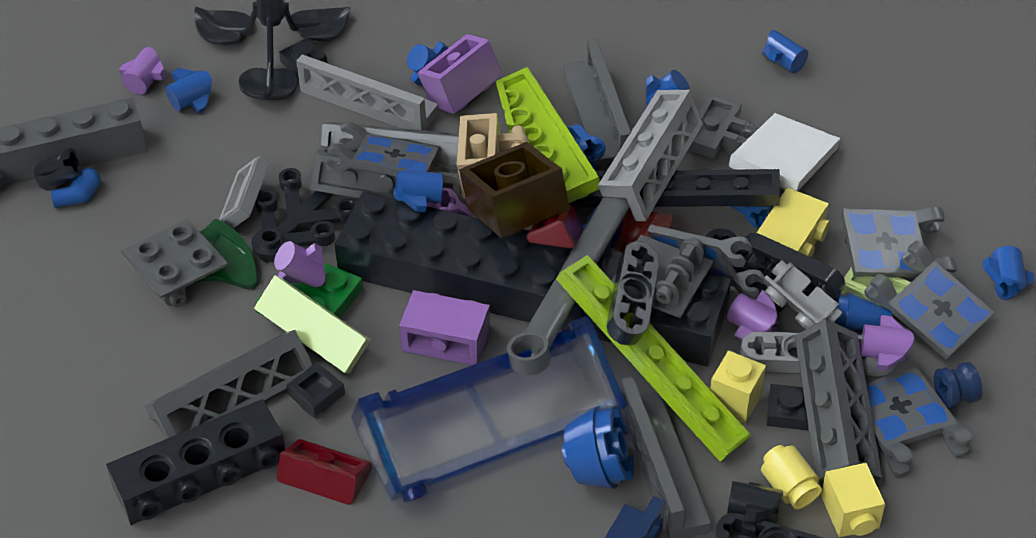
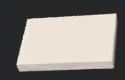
M774 113L731 155L729 167L733 169H780V188L786 190L788 187L799 191L838 149L840 138Z

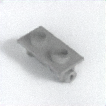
M781 260L772 270V273L777 277L772 280L766 275L763 284L768 287L765 294L780 307L787 303L798 313L795 320L805 329L823 319L835 322L843 313L837 308L839 303L834 301L818 286L808 297L803 294L802 291L810 284L811 280L791 262L787 265Z

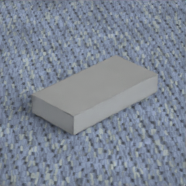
M260 156L254 158L237 171L219 218L220 221L232 228H235L250 217L269 166V163Z

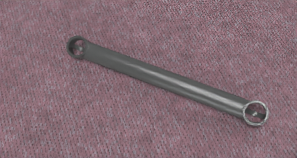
M602 198L560 272L586 255L596 265L598 264L630 207L626 198ZM556 279L525 332L516 335L508 343L507 351L510 365L518 374L528 376L539 374L550 365L551 355L549 348L576 302ZM532 350L531 357L524 358L518 356L524 351Z

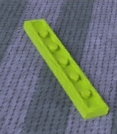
M588 255L560 272L556 278L560 285L720 462L752 436L650 323L640 340L634 345H622L610 337L606 325L614 283ZM627 312L623 320L626 321V327L629 328L630 317L633 313Z

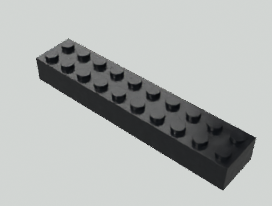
M365 191L362 192L334 244L337 268L361 277L364 282L412 293L415 290L466 301L472 300L489 305L490 313L529 323L573 248L531 243L527 239L529 230L525 229L517 235L500 238L479 218L428 206L425 212L415 211L404 201ZM605 249L597 266L612 280L617 272L618 262L623 253ZM707 273L681 318L651 307L649 323L684 361L706 367L709 366L728 310L731 278ZM575 302L560 330L613 343L578 303Z

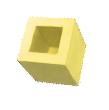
M728 350L711 379L710 390L739 422L746 424L762 396L766 365Z
M867 463L826 471L821 497L838 536L844 537L853 534L862 536L871 533L875 529H879L885 502Z

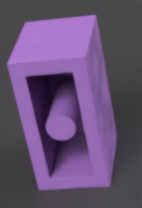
M469 34L463 36L417 72L428 99L438 103L440 110L452 114L464 109L468 102L479 93L488 90L492 83L503 75L490 40Z
M413 290L399 325L401 350L478 366L490 332L489 305L472 300L466 301L441 296L436 293Z

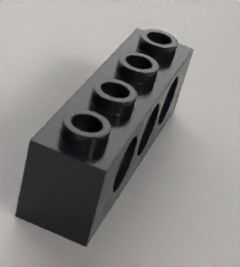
M261 399L106 464L116 496L130 525H133L142 520L152 519L161 512L182 503L192 502L201 495L217 488L232 485L239 479L257 471L274 467L279 462L280 453L286 448L282 431L264 399Z

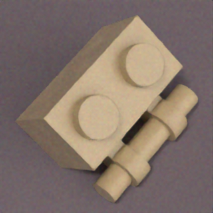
M497 113L460 116L457 169L463 199L466 198L459 169L522 143H529L524 127L515 126L512 128L511 133L500 134Z

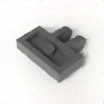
M708 93L698 110L703 125L687 151L715 159L721 147L727 153L733 154L758 130V126L755 123L753 124L739 118L742 103Z

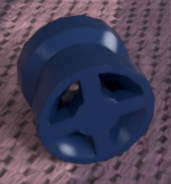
M971 362L960 363L953 370L944 367L935 371V391L948 409L958 406L960 401L965 400L966 402L973 403L981 399V378Z

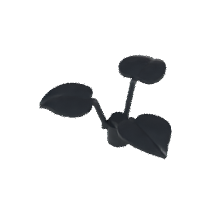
M256 0V2L252 3L253 10L250 16L237 11L206 10L195 7L194 21L197 32L204 40L213 44H235L241 39L242 35L249 36L256 18L260 20L262 25L267 27V69H248L240 75L238 80L239 88L245 95L255 99L266 98L267 100L288 98L297 88V77L292 70L286 68L274 69L273 27L278 26L285 16L292 31L299 30L302 38H309L312 41H327L340 36L350 14V7L302 10L291 15L289 3L284 2V0Z

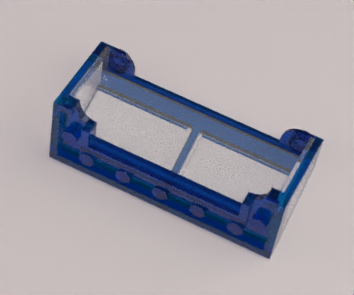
M589 315L570 322L571 332L567 329L557 334L549 348L551 355L550 365L539 374L528 376L516 373L511 368L507 352L397 392L396 389L387 393L384 401L380 397L379 392L359 398L351 418L390 500L393 501L402 497L404 503L414 501L428 494L427 487L564 436L566 424L597 405L602 409L613 408V410L619 409L620 412L624 410L627 404ZM532 350L524 351L518 356L524 358L531 357Z

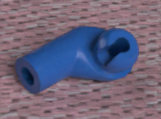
M85 168L81 170L82 175L75 178L70 187L51 190L54 208L88 202L101 183L99 173L92 168Z

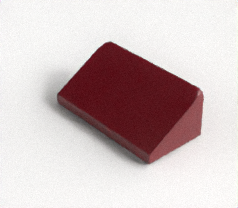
M569 205V210L534 224L527 235L528 241L531 243L574 248L583 229L573 206Z
M297 439L280 453L276 478L281 483L351 505L370 474L373 463L312 442Z

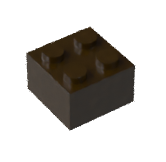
M528 142L459 169L468 210L500 238L517 235L524 228L545 221L570 209L562 168Z

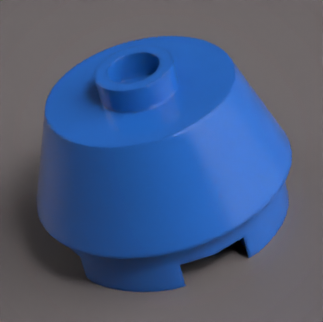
M597 405L566 424L562 454L567 468H570L578 484L616 489L619 483L633 479V455L627 456V445L624 435L628 434V430L619 409H602Z

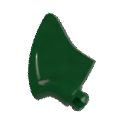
M213 219L206 228L199 232L228 262V266L196 282L218 281L244 289H255L258 286V277L255 262L248 245L240 234L228 224L218 219Z

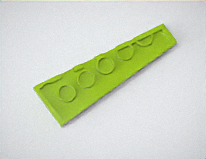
M528 67L497 80L496 85L509 132L511 133L512 128L515 126L524 127L526 136L529 138V144L562 168L569 203L585 198L590 193L599 190V176Z

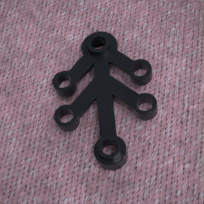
M286 168L279 173L280 188L285 194L287 217L276 227L274 212L278 208L277 195L274 191L268 189L259 191L255 206L256 210L260 213L261 230L254 234L251 244L254 253L265 262H274L279 248L289 241L299 246H308L313 243L319 246L332 244L335 241V229L332 223H346L357 203L353 199L345 198L337 202L336 208L318 210L334 194L315 191L301 204L299 189L302 186L301 173L295 168ZM313 225L312 231L293 233L299 227Z

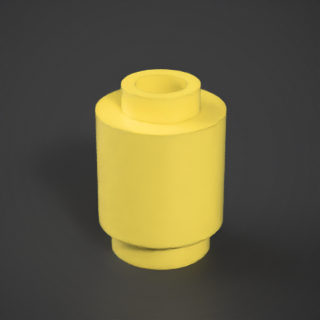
M778 445L765 454L761 472L774 489L783 490L782 500L785 504H791L794 509H801L812 503L820 495L822 488L818 484L819 477L795 446L784 447L783 445Z

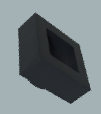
M309 38L279 51L280 62L287 69L292 70L298 80L297 60L301 55L328 63L327 55Z
M318 362L286 385L288 395L314 417L345 395L344 384Z
M770 384L767 426L808 430L803 387Z

